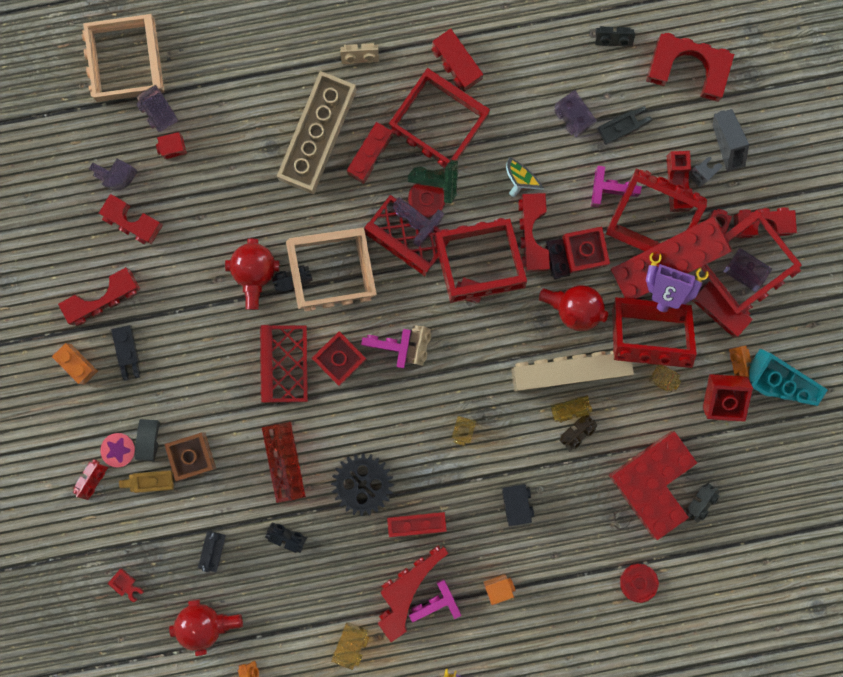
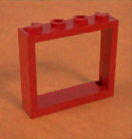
M427 68L389 122V128L395 136L400 137L401 135L407 139L406 143L411 147L415 148L417 146L426 157L430 159L433 157L438 160L437 163L444 169L448 167L452 170L489 116L490 109ZM427 82L479 116V119L451 160L398 125Z
M636 168L607 227L606 235L643 251L660 244V242L617 224L637 182L696 207L697 210L687 230L698 224L707 207V199L700 196V193L687 191V188L682 185L669 183L664 177L657 178L647 170L643 171Z
M759 210L753 212L725 234L728 243L759 220L794 265L740 305L709 265L702 266L701 269L704 273L708 271V278L737 314L739 312L745 314L753 308L751 303L755 300L761 302L769 296L767 292L770 289L774 288L777 290L785 284L783 280L790 275L793 278L801 272L800 267L802 264Z
M499 218L494 220V222H479L473 226L462 225L457 229H442L435 233V244L450 303L524 289L526 287L527 278L511 219ZM505 230L518 276L455 288L444 242Z
M615 297L612 309L614 360L693 368L697 352L692 305L681 304L678 309L669 307L667 312H661L657 309L658 303L654 301ZM622 317L684 323L687 349L623 343Z

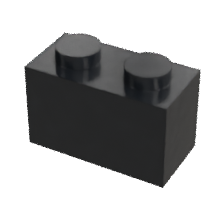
M525 483L501 487L508 526L532 523L531 518L535 516L533 506H529L528 499L531 498L530 488L526 487Z

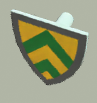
M509 157L506 163V170L514 184V187L509 192L512 197H516L522 188L544 190V187L532 172L518 161Z

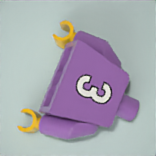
M653 253L650 254V261L652 263L648 267L646 283L649 292L653 294L652 300L658 303L657 309L659 311L667 312L669 307L678 309L681 304H686L696 298L702 286V280L707 279L709 275L708 271L705 272L703 277H700L699 272L701 268H698L695 272L697 277L695 280V276L661 264L657 267V263L661 261L662 255H659L658 261H654L652 259Z

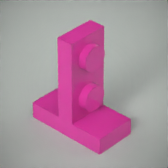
M597 166L595 169L591 207H599L601 205L602 193L623 195L629 182H625V184H618L616 180H606L604 182L605 166ZM636 184L631 197H638L641 194L642 186H637Z
M403 329L401 344H398L396 339L386 338V341L378 340V336L367 335V338L362 337L361 345L399 352L396 367L404 369L411 330Z
M444 578L437 581L443 596L439 597V595H436L428 600L429 603L423 606L418 604L412 607V611L409 612L412 623L447 605L454 619L461 616V612Z

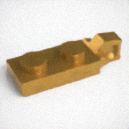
M168 470L133 473L129 475L128 480H119V488L130 487V492L134 493L174 490L173 472Z

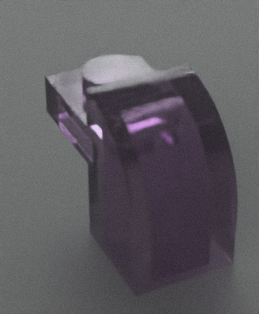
M118 158L115 160L110 171L93 162L89 168L94 172L92 176L103 181L102 185L110 190H121L127 187L137 173L134 167Z

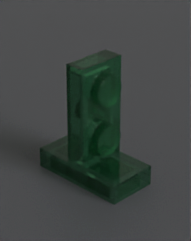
M450 160L445 167V172L442 170H427L424 167H414L408 175V182L444 188V202L452 203L457 196L458 161Z

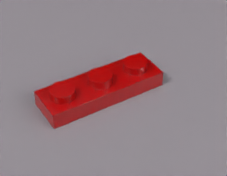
M445 512L387 517L389 537L447 532Z

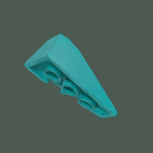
M759 349L750 364V383L753 389L765 396L818 406L828 391L825 387L763 349Z

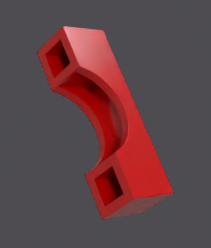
M546 193L522 194L521 199L518 200V210L522 211V218H519V229L523 230V237H520V248L524 249V256H521L525 272L549 271V250L539 246L534 240L532 233L534 222L547 212Z
M125 267L109 276L108 290L100 299L85 301L80 296L73 295L58 303L68 324L80 326L86 322L88 317L99 316L103 313V309L107 307L113 308L120 304V300L134 297L137 295L140 287L131 270Z

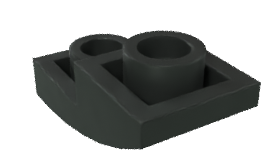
M139 420L135 460L155 462L158 449L156 440L160 427L158 420Z

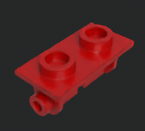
M95 459L92 462L89 461L83 472L88 477L85 479L80 476L73 487V493L76 494V497L89 500L94 494L98 483L105 476L108 467L101 465Z

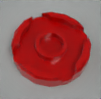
M433 180L418 181L409 191V207L421 217H434L445 206V191Z
M636 563L630 565L620 576L621 591L626 598L633 602H647L657 593L656 591L659 587L658 576L652 568L645 564Z

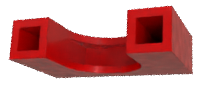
M661 33L656 43L646 82L665 86L673 61L681 56H693L701 61L706 72L700 97L719 102L723 97L735 54L730 53L727 49L720 48L718 50L711 48L712 46L706 43H694L689 38L680 39L671 33Z

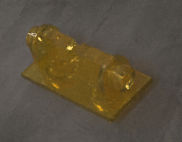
M588 395L551 405L553 420L559 423L573 419V414L578 418L590 415L589 413L593 412L591 405H589Z

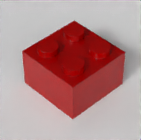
M602 226L566 233L562 236L570 274L603 268L610 264Z
M340 331L312 357L338 386H341L367 361Z
M709 374L703 403L706 418L746 422L753 390L749 378L746 376Z

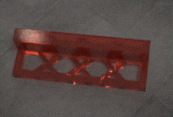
M291 422L262 427L276 503L306 497ZM273 429L274 434L273 440L271 439L269 430ZM274 449L277 451V459L274 457ZM278 468L281 470V477L278 476ZM281 488L285 490L286 497L282 498Z

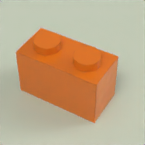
M65 343L52 356L78 384L85 385L98 372L72 344Z
M503 574L483 582L491 605L514 598L512 592L516 590L511 577L507 579L506 575Z

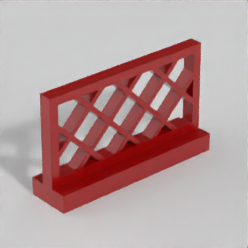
M389 195L371 221L364 227L366 236L424 277L439 257L438 252H435L437 248L434 246L433 237H435V233L440 231V229L416 214V212L392 195ZM392 202L397 205L398 212L388 213V204ZM399 215L401 225L390 226L389 217ZM402 215H411L414 223L403 224ZM386 217L387 227L380 228L374 224L378 218ZM425 225L428 227L429 234L419 235L417 226ZM414 226L416 236L405 237L404 228ZM401 228L403 238H394L391 230ZM430 237L431 247L421 248L420 239ZM417 239L418 249L411 250L407 247V240ZM450 241L444 242L445 248ZM432 250L433 258L430 262L423 258L422 251Z
M307 325L260 326L261 403L308 402ZM272 330H281L286 336L277 343L272 338ZM293 330H302V339L298 343L290 336ZM287 337L295 344L289 352L280 346ZM272 341L276 344V346L273 349ZM277 347L286 354L279 362L272 357V352ZM296 347L303 352V357L298 362L290 355ZM287 356L295 363L289 371L280 365ZM272 360L276 363L274 367L272 366ZM277 366L286 373L279 381L273 377V370ZM296 366L303 371V376L298 381L290 374ZM287 375L295 382L289 390L280 384ZM277 385L286 392L282 398H273V390ZM296 385L303 389V398H295L290 393Z

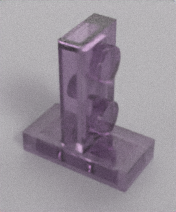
M400 197L397 198L393 205L394 212L399 217H405L410 221L409 224L413 228L421 230L413 242L418 247L422 245L444 217V213L438 209L432 218L428 220Z

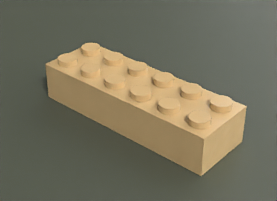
M319 72L278 171L277 178L279 181L311 194L315 193L356 94L355 84L325 72Z
M605 351L592 353V357H586V354L574 355L571 360H567V356L553 359L554 362L549 363L548 359L536 360L534 365H529L528 362H521L515 364L516 367H513L511 370L514 391L630 376L634 375L632 362L614 360V351H610L608 355H606Z

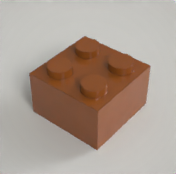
M205 432L164 444L175 482L216 469Z

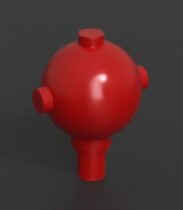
M253 238L247 239V244L237 248L230 260H225V271L231 272L233 279L243 286V293H245L246 297L245 310H259L260 293H262V287L272 279L275 272L280 271V260H275L270 250L259 244V239Z
M574 286L566 292H554L543 288L539 294V301L553 306V309L558 310L562 322L568 328L575 331L591 330L600 322L605 323L609 312L605 311L602 296L589 286Z
M200 599L188 601L189 606L185 607L177 615L174 625L169 626L170 637H176L182 647L195 651V656H202L207 654L206 649L210 648L217 641L220 634H224L230 629L243 628V619L241 614L230 616L217 614L211 607L200 604Z

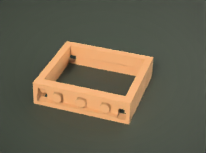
M151 14L83 23L82 39L84 42L86 41L84 56L88 60L89 67H86V72L91 80V85H89L91 97L97 102L165 93L156 24ZM145 27L153 85L102 92L94 34Z
M364 227L293 237L286 241L298 309H304L307 312L316 310L317 306H323V309L335 307L334 304L342 303V306L353 304L354 300H360V303L369 302L372 297L377 295ZM356 239L365 292L305 301L295 248Z

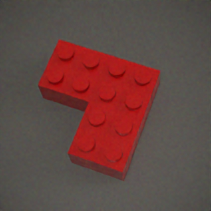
M670 431L608 475L653 539L659 540L689 518L667 488L669 483L697 464L675 431Z

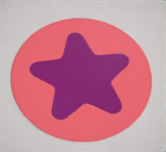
M111 434L101 444V457L109 466L117 468L126 466L134 457V443L125 434Z

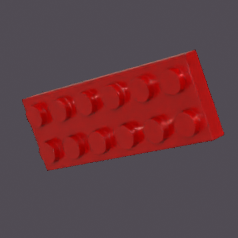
M713 216L611 268V271L624 297L637 299L649 293L646 276L648 267L652 263L650 261L651 253H653L652 259L654 261H658L659 255H662V259L657 263V267L661 264L684 273H690L732 252V249L716 217Z

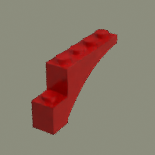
M438 545L430 550L429 553L431 555L427 558L421 557L413 563L415 566L410 570L407 568L403 569L397 574L399 577L394 581L390 579L381 585L383 589H381L380 593L392 611L386 610L379 615L378 625L390 642H393L407 632L405 622L413 596L427 573L448 554L444 545L441 548Z

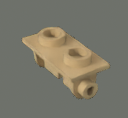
M357 44L341 47L342 64L379 62L378 44H361V49H358Z
M418 325L412 328L410 342L416 343V346L409 345L406 359H408L407 363L423 366L427 359V345L431 340L430 328Z

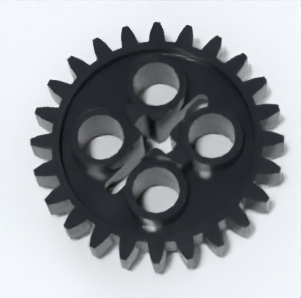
M362 453L361 458L354 454V460L348 456L347 464L343 461L340 462L343 467L342 469L336 467V471L339 474L332 475L333 478L337 479V482L331 483V485L337 488L332 491V493H338L335 500L341 499L342 502L339 506L346 505V512L350 508L353 509V515L356 514L357 510L360 511L361 516H363L364 511L371 515V509L378 512V505L383 508L385 507L382 502L383 500L390 501L386 495L393 494L388 489L394 486L393 483H389L393 476H387L390 468L384 470L383 467L386 463L379 464V457L375 461L372 460V454H370L368 459L365 457V453ZM364 465L368 468L366 476L359 475V466ZM351 471L361 481H367L366 486L375 494V497H372L365 488L360 489L358 487L360 483L350 474ZM346 479L353 480L354 487L352 489L344 487ZM372 480H380L382 483L381 489L374 490L371 487ZM359 493L367 495L368 500L366 503L358 502L357 495Z

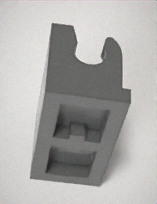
M712 157L706 158L699 166L696 165L689 172V178L699 188L723 167L718 163L710 169L707 163L710 162Z

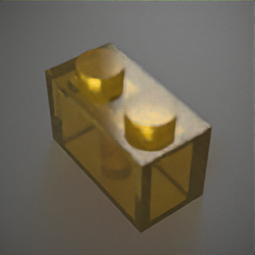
M346 622L331 662L351 670L354 669L355 665L359 666L363 656L359 653L362 647L366 648L370 638L367 636L368 630Z

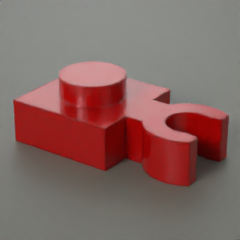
M122 568L107 583L121 596L127 593L129 600L132 602L138 600L133 595L135 591L139 594L144 593L141 587L133 586L136 580Z

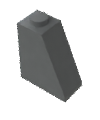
M733 109L723 110L714 114L713 129L727 172L745 167L749 143Z

